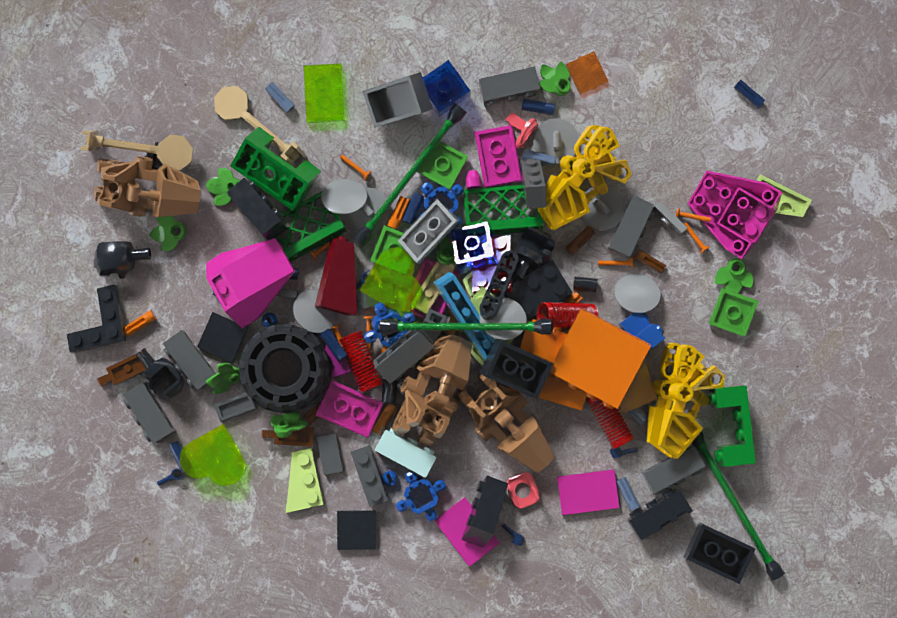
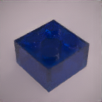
M449 60L423 77L431 105L439 117L449 111L454 104H459L471 94V90Z
M488 221L451 230L455 263L461 274L498 265L493 231Z

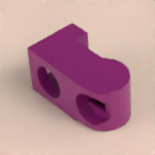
M326 344L325 351L331 357L335 369L330 371L332 377L337 378L352 372L347 358L338 362Z

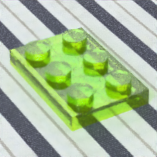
M342 64L303 65L306 122L345 121Z

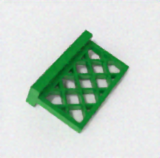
M523 185L465 189L463 191L468 237L522 233L529 227L543 231V218L539 212L538 217H529L525 213L529 208L526 207L522 211L515 205L520 198L525 200ZM508 191H514L519 195L513 202L505 197ZM489 193H496L499 196L494 204L486 199ZM476 194L481 199L473 205L468 201V195ZM501 199L510 205L504 213L496 207ZM482 201L491 206L485 214L477 208ZM512 207L520 213L516 219H511L506 215ZM493 209L501 214L498 220H491L487 215ZM474 210L482 216L478 222H470L469 216Z
M322 191L302 201L293 211L288 209L281 213L283 218L286 216L293 218L291 227L285 226L289 230L287 240L276 238L278 241L285 243L283 251L290 262L347 232L338 214L330 212L325 207L324 209L315 207L316 200L321 198ZM303 207L310 208L307 218L298 216L299 210ZM313 209L323 212L320 222L311 219ZM326 213L332 214L336 218V221L331 224L323 223ZM296 219L306 221L303 231L294 229ZM309 222L319 225L316 232H306ZM293 231L302 234L300 241L296 243L290 241Z

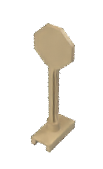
M238 86L223 87L214 97L215 112L225 121L243 118L255 129L258 127L262 128L274 137L272 143L280 149L282 153L280 156L294 168H296L294 161L300 155L303 158L307 156L296 143L292 142L290 145L284 143L247 112L248 95Z
M98 130L82 131V135H88L86 137L87 145L80 148L83 151L96 150L97 147L103 148L105 146L157 154L158 159L163 165L167 164L179 171L192 162L193 147L185 136L170 134L158 146L106 139L104 136H98Z

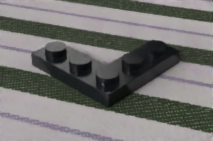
M113 284L97 288L102 326L68 333L67 340L70 353L126 341L117 285Z

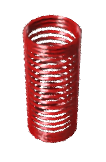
M542 302L537 311V319H544L546 309L545 318L547 319V312L549 310L548 319L553 320V327L571 328L576 319V313L578 315L582 307L584 310H588V312L589 307L591 313H594L596 316H598V309L594 304Z
M362 331L355 332L339 340L348 354L346 358H348L347 361H350L348 363L351 364L350 367H353L351 370H355L352 373L356 377L355 380H358L356 382L359 383L358 386H361L359 387L360 393L383 384L381 378L374 379L380 375H375L378 373V371L373 372L376 370L375 368L371 369L375 367L372 365L374 362L368 363L373 358L366 360L372 357V355L364 357L371 352L365 353L369 349L361 351L368 346L359 348L367 343L355 346L364 342L365 339L353 343L364 338Z
M589 397L586 398L587 403H589L588 405L597 402L590 406V408L603 402L602 400L599 401V398H596V400ZM601 404V405L597 406L596 408L592 409V411H594V410H596V409H598V408H600V407H602V406H604V405ZM604 406L593 413L596 414L604 410L595 415V417H598L609 411L597 418L599 420L609 415L598 423L611 418L600 424V426L615 420L602 427V429L607 428L603 432L616 427L605 435L620 429L607 436V438L612 437L608 440L612 441L610 443L611 447H613L612 449H616L634 439L627 424H625L624 418L620 415L619 409L615 407L610 409Z

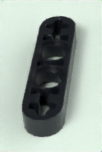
M512 250L505 251L501 255L480 304V315L485 320H491L496 317L518 266V254ZM510 257H512V258H513V261L510 262V264H509V269H508V268L506 267V265H507V259H509ZM499 273H506L508 278L504 281L497 278ZM493 289H498L501 295L499 297H492L490 292ZM490 302H492V311L485 313V309H488Z

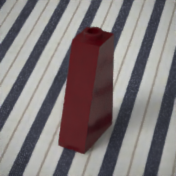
M337 237L330 240L315 307L347 316H355L357 314L354 243L348 242L349 239Z

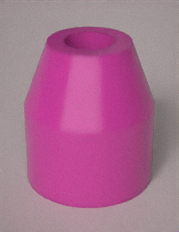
M468 171L466 177L467 189L482 188L481 177L478 171Z

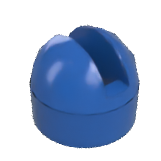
M266 313L262 318V323L265 327L277 325L278 318L273 313ZM266 316H270L273 324H269Z
M391 470L386 471L382 476V481L387 486H393L398 480L397 474ZM389 473L393 481L392 483H390L387 478V474Z

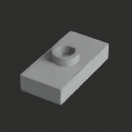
M661 201L653 207L662 217L660 220L667 227L671 226L679 235L687 229Z

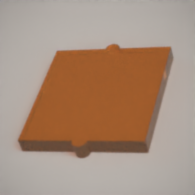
M594 51L582 57L578 56V59L566 64L579 94L591 89L595 90L597 86L608 82Z

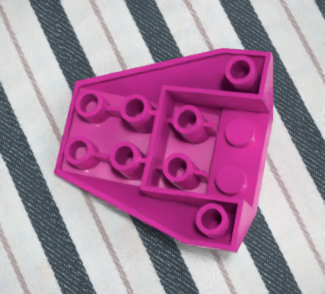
M706 171L687 204L697 215L711 217V222H702L726 250L743 259L756 245L775 214L783 192L765 182Z
M276 238L220 253L206 263V279L224 311L241 328L247 327L260 318L295 272Z

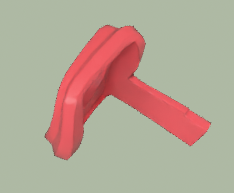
M512 112L505 120L510 125L522 130L517 138L516 148L524 149L526 141L538 128L539 124L536 119H530L526 122Z
M529 472L521 473L507 480V483H509L507 487L508 494L515 507L522 509L535 504L539 500V490L533 476ZM519 483H526L530 487V494L526 498H520L515 493V488Z

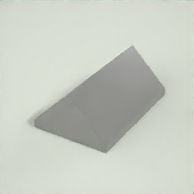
M437 199L405 232L398 242L414 261L420 264L458 224L459 219Z

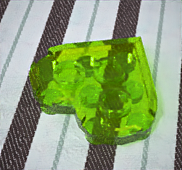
M398 247L383 251L376 260L360 292L382 302L395 311L410 312L416 308L422 298V287L418 280L413 277L415 261L406 250Z
M224 424L189 442L180 453L179 462L181 469L193 479L209 477L219 486H229L240 480L244 473L245 463L243 457Z

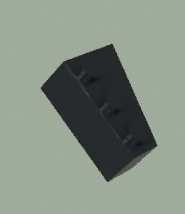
M488 475L483 481H479L476 488L478 494L472 502V511L467 519L466 528L461 540L481 548L485 546L494 535L509 483Z
M670 488L662 493L663 497L656 500L654 498L645 504L647 507L639 510L638 508L629 514L630 517L627 520L640 540L661 530L666 524L677 521L678 517L682 514L693 512L680 490H672Z

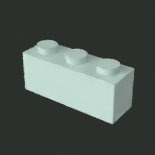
M392 428L390 431L386 429L375 451L426 478L437 458L434 455L435 451L426 446L422 449L417 446V441L409 437L405 440L400 437L401 434L393 431Z

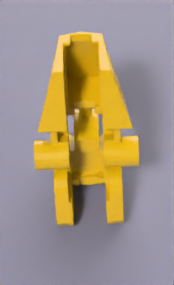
M599 125L588 126L574 145V153L577 156H563L560 160V167L563 171L558 176H550L545 185L546 207H539L537 210L547 227L551 230H556L590 212L588 204L599 194H606L608 191L603 177L619 181L623 184H626L631 177L632 172L627 160H618L611 154V151L620 147L611 128ZM581 144H586L584 154L579 152ZM621 168L626 170V176L623 179L619 178L623 172ZM586 178L589 179L593 188L587 194L578 188Z
M669 342L663 348L659 367L660 375L665 380L657 379L652 383L658 400L655 407L649 406L647 442L666 456L678 459L703 429L696 419L701 407L708 405L709 398L700 390L723 388L726 376L716 366L711 365L709 368H706L702 365L701 362L705 356L693 346ZM670 349L676 350V353H670ZM668 365H671L673 372L668 376L665 369ZM715 374H718L720 376V382L714 385L712 382V377ZM691 400L695 403L691 411L683 413L687 401Z

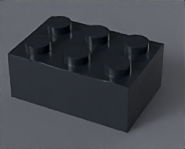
M243 178L226 192L266 240L275 239L287 230L284 225L286 221L276 208L272 211L274 207L265 195H262L252 180L248 182Z
M551 260L526 275L522 281L518 280L513 283L512 292H506L505 296L516 301L523 308L527 321L537 315L538 308L542 302L557 303L573 292L555 262Z
M495 339L480 373L491 380L538 399L554 363L506 341Z
M699 522L683 557L740 584L756 548Z

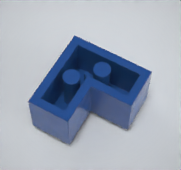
M646 313L630 314L618 325L622 330L651 344L649 351L665 339L662 328L658 324H650L648 322L650 318Z

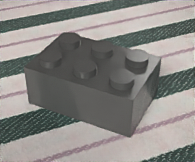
M421 72L363 91L374 128L433 109Z

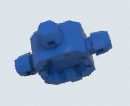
M428 182L421 186L424 195H428L424 199V208L426 210L430 207L429 203L439 194L443 193L454 205L450 211L453 214L458 211L456 197L459 198L464 191L459 184L453 186L451 191L446 187H438L436 190H433L434 187ZM456 214L455 216L459 219V222L455 227L462 223L461 218L458 216V214Z
M379 302L374 305L377 314L372 320L374 330H369L363 336L367 343L376 342V339L379 338L382 345L389 347L408 331H399L398 333L391 334L388 338L387 336L383 337L378 327L380 326L381 319L392 317L393 319L396 318L398 322L410 324L416 319L412 312H406L400 317L397 310L391 308L387 310L385 305Z
M414 471L407 472L405 478L411 485L405 489L404 496L406 500L402 499L397 502L396 507L398 511L404 512L410 507L414 513L420 514L425 511L426 514L424 515L430 522L437 519V513L432 507L437 505L439 498L436 492L439 491L440 493L447 487L444 480H438L432 485L430 480L425 478L418 481V476ZM426 484L434 500L417 508L409 492L420 485Z

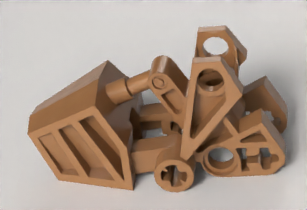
M137 156L134 161L130 162L99 158L97 159L96 169L98 173H101L103 186L94 187L93 198L97 201L98 205L126 211L133 216H146V210L152 209V216L164 217L198 213L201 189L197 180L167 164H164L158 170L152 169L153 159ZM135 178L157 182L156 191L140 190V186L135 181Z
M453 334L437 339L432 352L428 356H423L414 366L420 370L417 379L407 376L402 383L401 392L405 394V401L394 421L393 431L404 434L410 430L411 426H420L422 429L418 436V442L426 446L434 443L436 437L440 439L443 436L451 415L456 412L459 406V399L453 397L456 388L463 390L468 382L472 343ZM431 376L441 379L438 392L434 391L423 398L422 395Z
M479 372L477 376L485 383L489 390L481 393L476 402L464 389L456 393L458 398L468 407L476 425V432L486 442L494 436L500 442L495 448L539 473L551 463L555 456L534 413L528 417L522 410L528 404L527 400L519 392H514ZM505 408H507L520 421V423L522 424L521 426L517 427L512 422L514 418ZM493 419H495L502 426L503 429L507 427L511 431L512 435L507 437L504 434V432L493 422Z

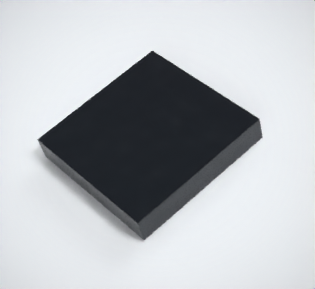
M212 312L197 347L233 362L248 327L241 328L235 321Z
M376 510L337 511V550H376Z

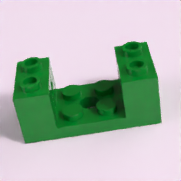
M258 127L245 137L230 167L250 181L252 180L254 184L293 211L307 197L321 170L307 160L297 168L291 166L268 149L274 137ZM267 169L274 173V177L268 174Z
M747 385L709 389L710 393H707L709 398L708 404H711L712 408L735 406V410H732L733 421H736L737 429H734L735 439L739 441V444L716 446V450H714L715 462H718V465L723 467L755 464Z

